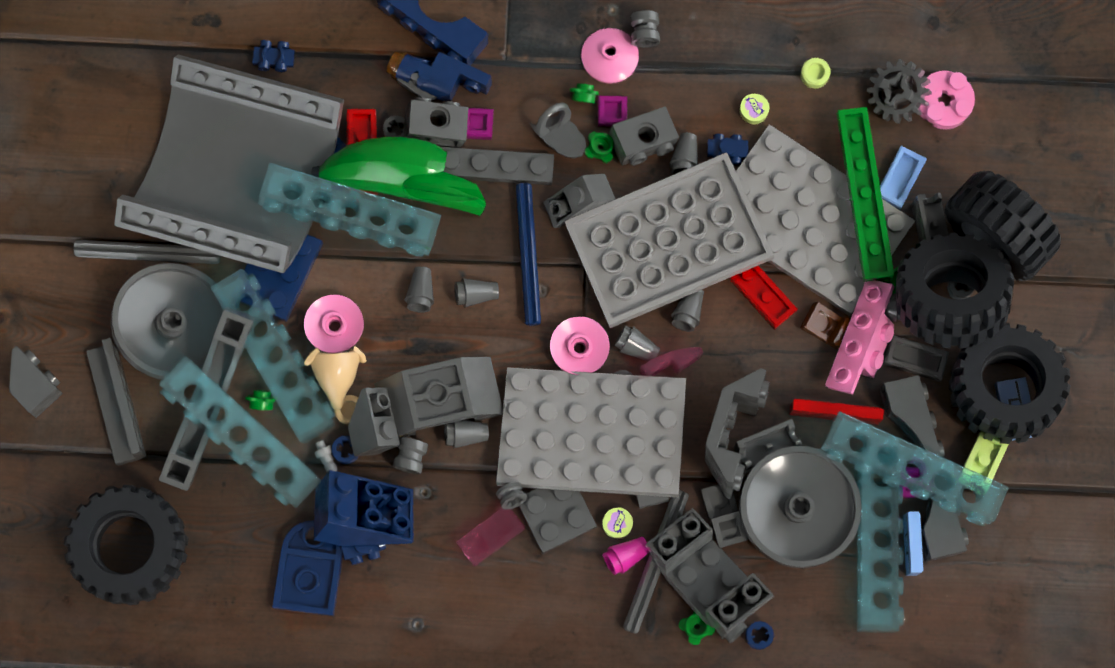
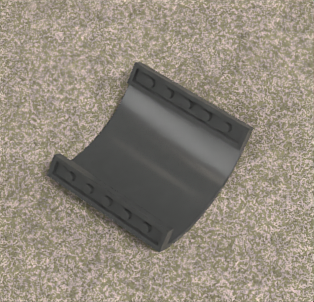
M178 54L173 59L170 85H172L171 95L155 155L135 197L121 195L118 198L114 226L284 273L303 245L322 199L326 183L314 182L311 178L312 167L321 166L335 152L344 99Z

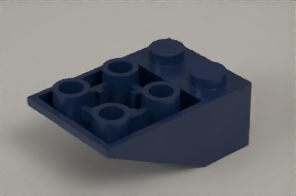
M329 470L315 488L314 540L339 546L411 544L413 542V489Z

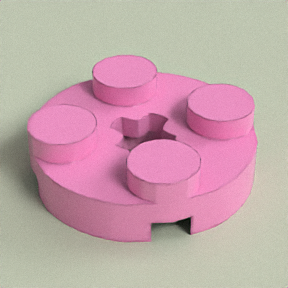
M938 71L932 73L927 77L931 83L925 86V88L932 91V95L924 97V100L929 105H921L919 107L922 113L920 117L924 121L926 119L938 129L958 127L969 117L975 104L973 88L967 81L966 76L960 72ZM942 94H947V96L952 98L949 106H945L944 102L938 101Z

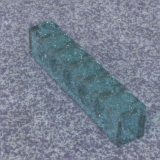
M269 163L258 203L269 212L280 213L282 211L292 214V217L298 221L308 222L312 220L321 223L320 225L328 230L336 231L341 229L348 231L351 236L358 239H366L368 237L378 240V243L384 247H401L406 249L407 253L414 256H423V254L429 256L441 215L272 163ZM293 190L300 197L290 200L285 197L284 193ZM323 199L327 202L328 206L322 209L317 208L313 201ZM344 208H352L355 210L357 215L354 217H347L342 213L341 210ZM379 216L384 220L385 224L376 226L370 221V218ZM408 225L412 228L413 233L409 235L403 234L398 227Z
M240 269L211 286L210 288L223 310L228 306L241 311V299L251 296L253 300L252 307L248 311H241L256 317L245 348L299 441L307 443L334 427L336 424L332 418L336 414L328 401L323 403L317 393L321 391L319 384L313 375L309 377L306 375L302 368L305 366L302 355L297 349L293 351L287 341L291 337L284 325L280 324L278 326L274 320L273 315L276 314V311L268 298L263 300L258 290L261 288V285L253 273L248 275L246 271ZM259 322H266L268 326L267 333L262 337H257L254 332L255 326ZM280 347L283 351V356L280 361L272 363L269 359V353L273 348ZM294 372L298 377V382L295 387L287 389L284 385V378L287 374ZM310 398L313 408L310 413L303 415L299 411V404L303 399Z
M186 355L160 380L159 385L163 387L160 393L172 404L178 401L186 409L183 411V414L196 425L199 421L209 429L206 432L207 436L217 445H220L222 442L231 449L228 454L239 465L248 464L254 470L251 475L261 485L265 486L269 483L276 490L273 495L285 506L291 503L297 508L321 482L318 475ZM189 385H197L201 388L202 395L197 400H189L184 395L185 388ZM218 405L224 409L225 414L222 419L213 421L208 418L207 410L211 406ZM236 426L244 427L247 430V436L241 441H234L229 436L232 428ZM257 447H265L270 453L266 460L260 462L253 459V451ZM281 467H287L292 471L290 479L284 482L278 481L275 478V472Z
M840 411L835 415L821 447L822 450L827 452L826 456L837 462L846 460L855 464L854 469L861 473L871 475L873 472L882 476L884 483L896 488L902 485L911 490V495L922 500L933 499L939 502L938 506L951 513H956V511L968 515L967 520L984 526L985 523L989 525L996 520L1009 487ZM850 439H859L864 446L863 452H854L849 445ZM879 451H885L890 454L892 459L891 465H883L879 462ZM907 464H914L918 467L920 471L918 478H912L907 474ZM936 476H941L947 481L948 487L946 491L939 490L935 486L934 479ZM964 489H970L975 493V503H968L964 500Z
M861 447L857 451V486L861 497V520L857 530V632L895 633L899 631V626H903L904 610L903 607H899V595H903L904 591L903 577H899V565L903 564L904 553L903 547L898 546V534L903 533V517L898 516V504L903 502V488L898 486V474H902L903 459L902 456H898V448ZM874 473L884 474L887 478V486L880 487L876 485L873 480ZM880 502L887 507L886 517H879L875 514L873 509L874 503ZM876 532H881L887 537L888 543L886 547H879L875 544L874 534ZM880 562L887 567L888 574L886 578H880L874 573L875 563ZM876 593H882L887 597L888 605L885 609L878 608L875 605L874 596Z

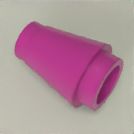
M642 536L610 546L608 551L603 553L604 561L612 574L616 575L619 572L624 574L646 554L650 553L646 547L647 542Z

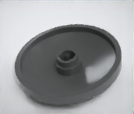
M175 263L149 266L130 277L116 296L111 312L113 339L122 356L140 372L156 379L168 381L190 379L201 374L222 313L230 305L224 292L215 281L195 268Z
M790 446L768 454L750 471L740 493V519L748 539L765 557L787 567L810 568L832 560L851 543L861 520V497L852 474L837 458L813 447Z

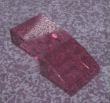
M690 347L660 355L642 365L640 374L647 377L655 376L670 365L676 374H679L699 360L703 355V350L700 347Z
M501 508L456 543L471 563L477 566L526 528L512 509Z

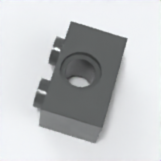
M415 98L405 108L403 137L428 141L441 147L461 148L467 140L468 107L460 106L459 103L453 101L440 104L433 103L428 98ZM430 117L438 118L442 126L437 127L433 125Z
M666 106L613 124L608 134L613 139V148L621 166L631 163L632 166L638 165L646 161L648 156L656 153L658 156L666 155L673 151V147L679 139ZM638 135L648 136L651 142H642Z

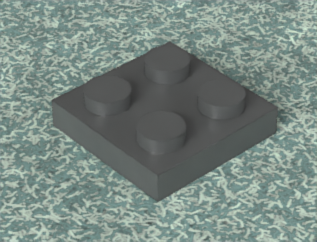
M537 488L526 493V501L519 506L542 554L597 528L580 491Z

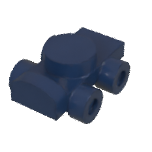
M261 40L260 47H254L253 65H258V70L269 71V67L275 68L277 72H286L287 67H294L295 50L289 49L288 42L279 41L277 48H271V41Z
M714 134L713 139L707 140V157L714 158L727 152L733 166L741 165L742 159H745L748 155V140H742V136L737 134L731 135L730 138H725L723 134Z
M386 545L340 546L344 561L350 559L352 565L362 563V556L367 554L369 560L378 559L381 557L379 551L386 549Z

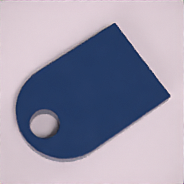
M305 521L294 526L284 538L272 608L334 616L343 560L341 547L326 542H320L317 545L309 544L306 536L314 528V521Z

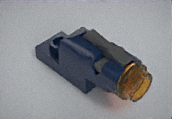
M395 52L389 61L386 71L401 86L418 97L428 98L431 101L434 99L452 101L461 83L464 84L463 87L475 94L481 92L487 95L492 86L491 75L441 52H438L432 65L430 60L414 57L405 52H402V54Z

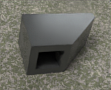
M591 174L580 176L543 203L553 227L559 228L566 225L564 221L616 199L606 175Z
M15 346L12 349L9 392L31 415L37 418L63 394L57 388L61 382L49 370L43 373L37 365L41 361L29 349L23 352L19 347Z
M387 387L364 388L360 392L348 425L354 456L377 455L400 445Z

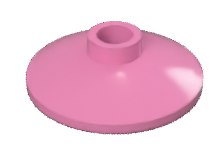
M614 28L601 29L591 34L585 41L581 52L582 64L586 72L593 79L608 84L618 83L627 79L636 69L639 58L638 48L632 45L631 37L627 33ZM611 48L616 53L613 56H609L605 51Z
M327 295L319 298L309 307L304 318V330L308 340L315 348L326 353H341L352 348L360 339L364 328V320L359 307L351 299L341 295ZM331 323H340V328L337 331L330 330Z
M573 317L563 321L554 330L550 341V351L554 362L563 371L575 374L571 371L589 373L597 371L605 363L610 349V342L605 329L598 322L587 317ZM576 344H583L585 351L577 353L574 350V346Z

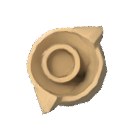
M354 346V349H349V352L320 353L319 349L316 348L307 356L304 365L308 366L311 364L314 375L329 399L331 407L333 409H341L346 393L356 377L359 362L365 363L367 360L365 355L356 346Z

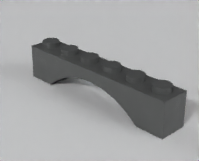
M228 306L224 309L199 380L158 481L188 491L192 485L256 317Z
M919 375L884 383L879 390L887 418L906 433L918 450L924 467H929L930 498H928L925 517L921 525L922 549L925 560L928 562L961 554L967 551L966 545L969 544L966 529L960 527L958 516L961 515L958 500L952 497L950 487L953 485L949 469L944 468L942 458L945 456L944 447L941 440L936 439L934 429L937 427L936 418L933 411L928 410L926 400L929 399L927 386L924 382L921 383Z

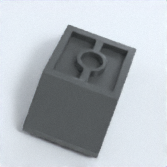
M459 357L403 370L374 383L375 388L387 387L399 439L400 437L415 436L418 430L469 418L479 421L503 415V407L491 357Z
M761 368L722 389L706 441L705 462L724 496L732 499L734 490L740 491L745 465L740 464L741 454L727 450L730 430H727V428L733 429L737 417L736 411L756 416L758 408L765 407L770 381L765 380L766 370Z
M692 508L647 542L646 547L666 581L704 623L727 635L771 600L774 594L754 573L747 577L727 554L719 548L712 539L713 529Z

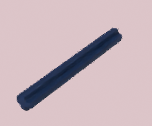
M520 183L516 185L525 324L536 326L541 323L532 185L530 183Z

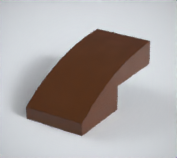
M815 302L812 304L800 328L839 350L850 318L840 317L824 305Z

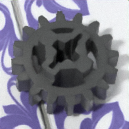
M898 59L897 66L888 61L885 71L878 67L879 77H870L869 79L874 83V87L867 88V92L874 95V97L868 100L869 104L876 106L873 111L877 115L883 113L882 118L888 122L893 116V120L897 124L901 123L902 117L911 122L912 113L921 116L922 113L919 107L921 105H929L924 100V97L932 95V91L925 88V86L931 83L927 77L921 78L925 71L922 68L916 69V64L911 61L906 66L902 59ZM913 78L917 84V93L914 92L912 87L914 83ZM896 89H904L902 95L895 94ZM882 90L885 92L886 99L884 101L886 104H884L882 100ZM907 104H910V105L907 106L906 108L901 109L902 106H905V105H907Z

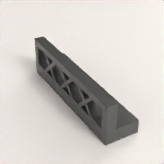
M111 338L102 340V347L86 352L114 461L117 466L147 458L119 350L115 342Z

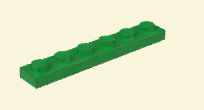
M867 107L838 110L836 115L863 282L893 279L895 274Z

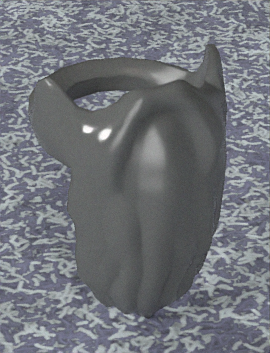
M563 102L556 103L540 116L536 125L532 122L530 125L536 134L558 154L572 159L582 157L586 148L585 137L578 131L577 126L570 121L571 111L569 106ZM560 111L558 116L550 117L555 112Z

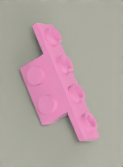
M880 281L865 282L825 385L829 389L853 395L861 374L874 378L877 370L881 368L884 360V351L894 335V324L884 314L895 287L893 284Z

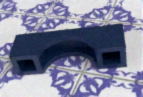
M377 0V6L382 12L388 16L392 14L401 20V25L412 33L414 31L418 32L423 36V40L428 46L433 49L438 47L446 53L445 55L469 66L489 43L488 33L467 17L454 22L442 23L427 17L419 7V0Z

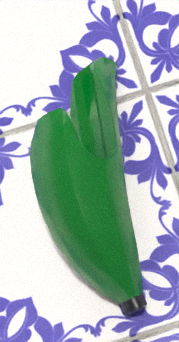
M406 137L366 139L347 145L329 156L321 166L312 167L311 178L314 182H324L339 187L403 197L469 212L477 216H481L486 208V201L476 184L443 172L447 152L438 145L419 139Z

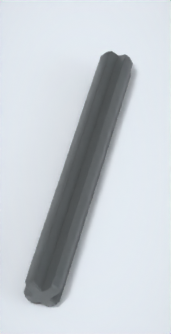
M76 240L73 248L75 256L85 258L219 264L221 260L220 255L184 245Z
M679 490V498L671 497L658 534L682 516L689 497L686 492ZM651 554L647 560L623 625L624 630L637 634L661 573Z

